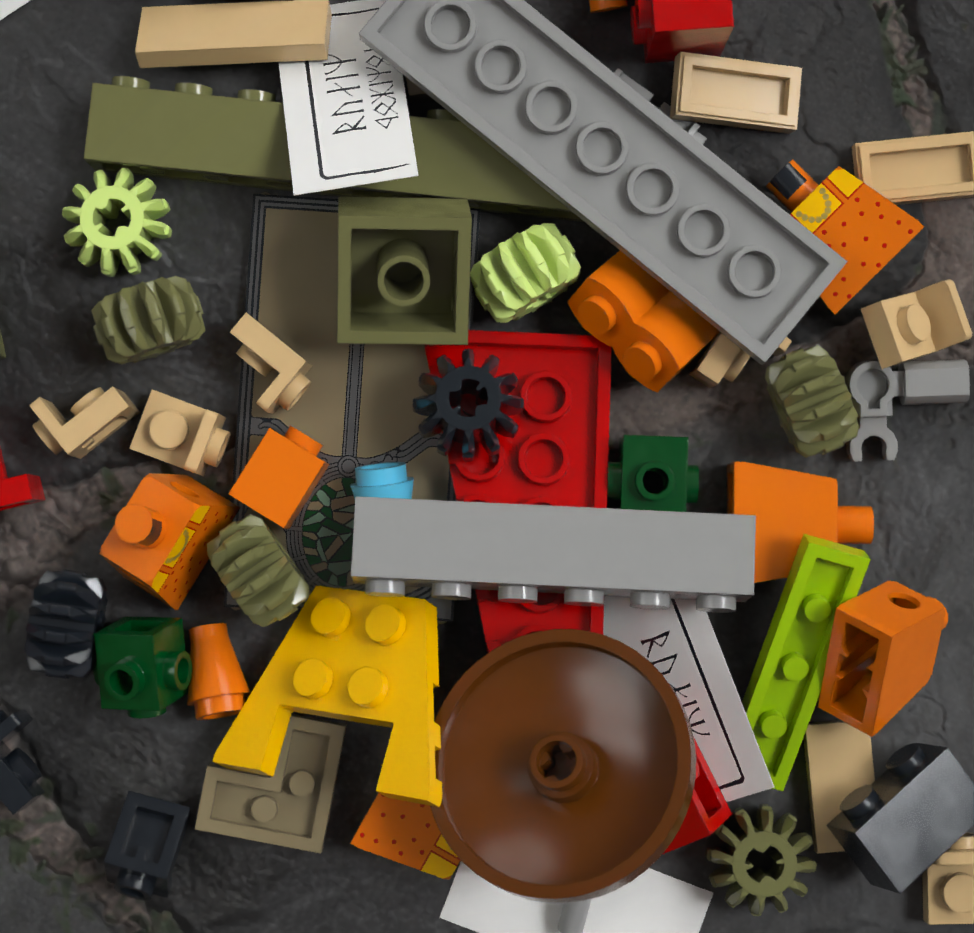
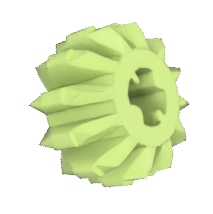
M121 168L113 186L103 170L95 171L93 174V180L97 187L95 191L91 193L81 184H76L72 189L75 196L83 202L82 207L68 206L62 209V216L66 220L80 224L64 234L65 242L70 246L84 245L79 252L78 261L84 266L90 267L100 259L101 272L105 276H115L121 259L130 274H139L141 272V264L137 257L138 254L143 251L154 261H158L162 256L159 249L150 243L152 237L166 239L172 235V229L167 224L154 221L165 216L170 211L169 203L165 199L151 200L155 193L156 185L149 178L139 181L134 186V176L128 168ZM121 209L131 221L128 227L119 226L114 236L104 224L106 219H116Z
M554 223L532 225L521 233L517 232L505 242L498 243L496 248L482 255L481 260L473 265L470 272V280L475 288V295L484 310H488L496 322L508 323L511 320H519L530 312L534 313L544 304L552 302V299L567 291L568 286L577 281L581 273V266L574 254L576 251L567 236L562 235Z

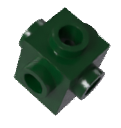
M623 435L619 438V462H608L607 500L617 501V509L686 512V503H697L699 490L698 465H688L689 437ZM646 472H653L660 478L661 488L657 494H652L644 488L643 476Z
M125 616L94 633L96 657L93 664V675L96 684L100 688L102 709L127 710V714L131 718H152L164 714L167 706L188 693V686L192 677V661L190 655L185 651L182 618Z

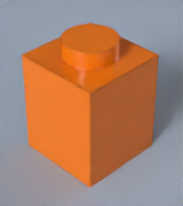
M291 425L284 436L269 428L230 490L229 495L282 528L290 529L329 466L328 463L316 457L323 445Z

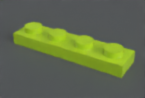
M803 534L742 700L744 710L775 788L772 789L784 791L821 692L836 607L858 595L871 560L865 550Z

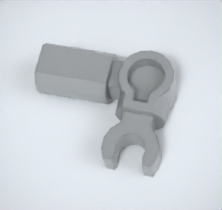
M965 359L907 361L899 364L898 371H892L890 367L882 369L878 361H863L852 366L845 375L844 380L848 391L852 395L853 406L858 413L857 422L859 429L857 437L846 442L850 461H862V443L869 436H876L882 442V457L884 460H895L898 452V441L894 433L887 427V416H893L892 398L894 396H899L902 405L966 403L970 396L968 362Z

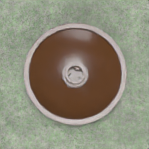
M553 629L527 634L506 642L487 653L462 675L447 695L434 722L440 725L441 749L435 751L436 779L442 782V801L440 807H430L437 826L452 851L467 867L497 888L512 895L546 903H570L600 897L615 891L644 873L660 858L678 833L688 812L696 778V751L691 724L676 692L649 660L633 648L606 635L576 629Z

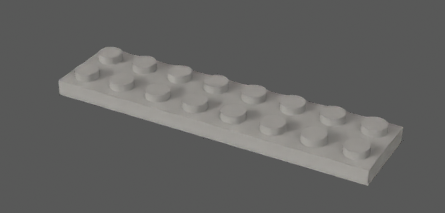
M386 0L359 32L360 40L761 365L770 358L848 262L524 0Z

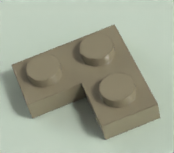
M291 714L273 777L227 769L211 763L207 765L195 830L321 854L324 848L347 724Z

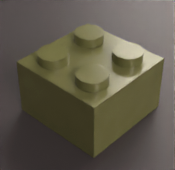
M338 197L337 343L468 345L472 216L468 199Z

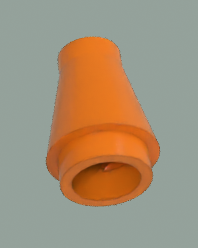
M213 623L189 629L192 677L188 686L187 705L194 706L196 720H212L238 715L246 702L245 697L249 696L251 692L231 644L227 624Z

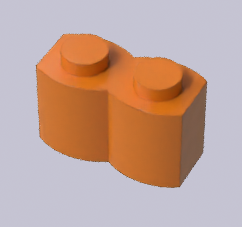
M618 251L593 272L567 301L582 327L599 341L613 348L618 360L629 375L643 386L657 393L720 333L718 329L621 251Z

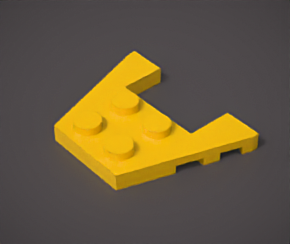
M316 585L217 748L212 762L227 769L273 777L293 712L390 727L392 732L376 792L387 798L440 807L442 801V782L436 779L435 751L441 749L440 725L434 722L433 688L439 687L437 607L426 599L405 596L366 595L365 591Z

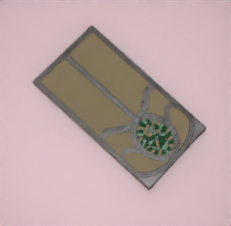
M263 192L261 194H253L245 313L247 312L312 365L305 375L311 381V384L300 400L289 411L279 406L274 414L267 413L256 402L279 375V372L273 368L264 377L241 358L232 487L269 428L284 436L291 425L317 441L323 447L316 457L328 463L329 466L290 529L282 528L234 497L231 498V502L239 506L240 509L232 522L240 521L250 514L264 519L304 575V579L309 585V596L316 585L365 591L366 584H354L351 578L355 499L350 485L356 483L355 468L376 463L405 462L407 477L414 478L412 499L456 501L447 455L443 456L437 452V444L442 432L433 437L422 438L419 433V425L429 416L413 412V399L422 395H429L419 386L421 374L429 373L424 344L337 343L338 199L271 195L268 192ZM470 208L472 216L470 272L473 265L477 263L480 209ZM471 280L468 330H473L475 288ZM225 586L224 607L240 610L241 607L232 598ZM405 586V597L426 599L437 607V623L453 622L455 600L432 598V587ZM308 599L301 603L296 611L300 612Z

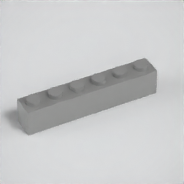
M355 496L351 578L354 584H366V595L380 597L405 596V586L432 587L431 597L445 600H470L471 589L498 590V601L509 603H536L538 592L563 593L564 604L574 606H603L604 596L630 597V607L669 609L670 599L696 600V610L735 612L736 602H746L754 595L756 515Z

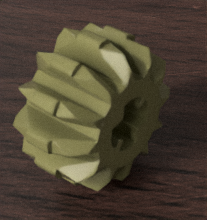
M178 276L170 278L161 277L149 282L142 281L138 285L122 288L117 293L105 296L91 310L95 322L93 329L98 344L102 345L108 360L122 365L129 362L137 363L144 359L156 358L159 355L174 352L180 347L191 345L193 341L199 339L206 331L202 319L204 313L198 296L193 292L190 282Z
M819 345L804 350L799 348L780 357V360L767 367L765 379L768 384L767 391L771 397L773 409L777 413L780 426L786 432L789 443L794 446L797 453L805 458L819 453L824 455L843 447L844 443L857 437L859 429L857 422L858 413L853 406L852 395L847 389L844 376L840 374L835 359L831 358L825 349Z
M250 514L240 521H233L220 530L217 537L207 543V556L211 560V565L218 573L221 582L226 586L232 598L236 600L244 614L248 615L254 624L267 627L277 620L281 621L298 610L297 607L309 598V585L305 581L304 575L264 519Z
M760 804L757 810L756 823L752 824L747 812L742 807H739L733 811L734 819L739 826L738 830L733 833L722 824L714 831L721 840L727 843L726 848L713 846L705 850L707 860L718 864H726L709 875L710 883L713 887H723L731 884L726 891L724 900L732 908L741 904L748 895L749 912L753 916H761L765 907V899L770 897L777 911L783 913L788 910V902L782 893L789 887L796 895L804 897L808 892V888L795 875L796 872H815L817 863L811 858L797 856V854L808 849L813 844V840L806 832L790 836L795 829L797 819L789 812L780 816L773 825L774 815L772 807L768 804ZM769 846L774 848V850L768 852V855L774 860L772 867L768 871L757 867L752 873L747 872L748 869L753 868V865L747 859L748 853L753 848L762 853Z

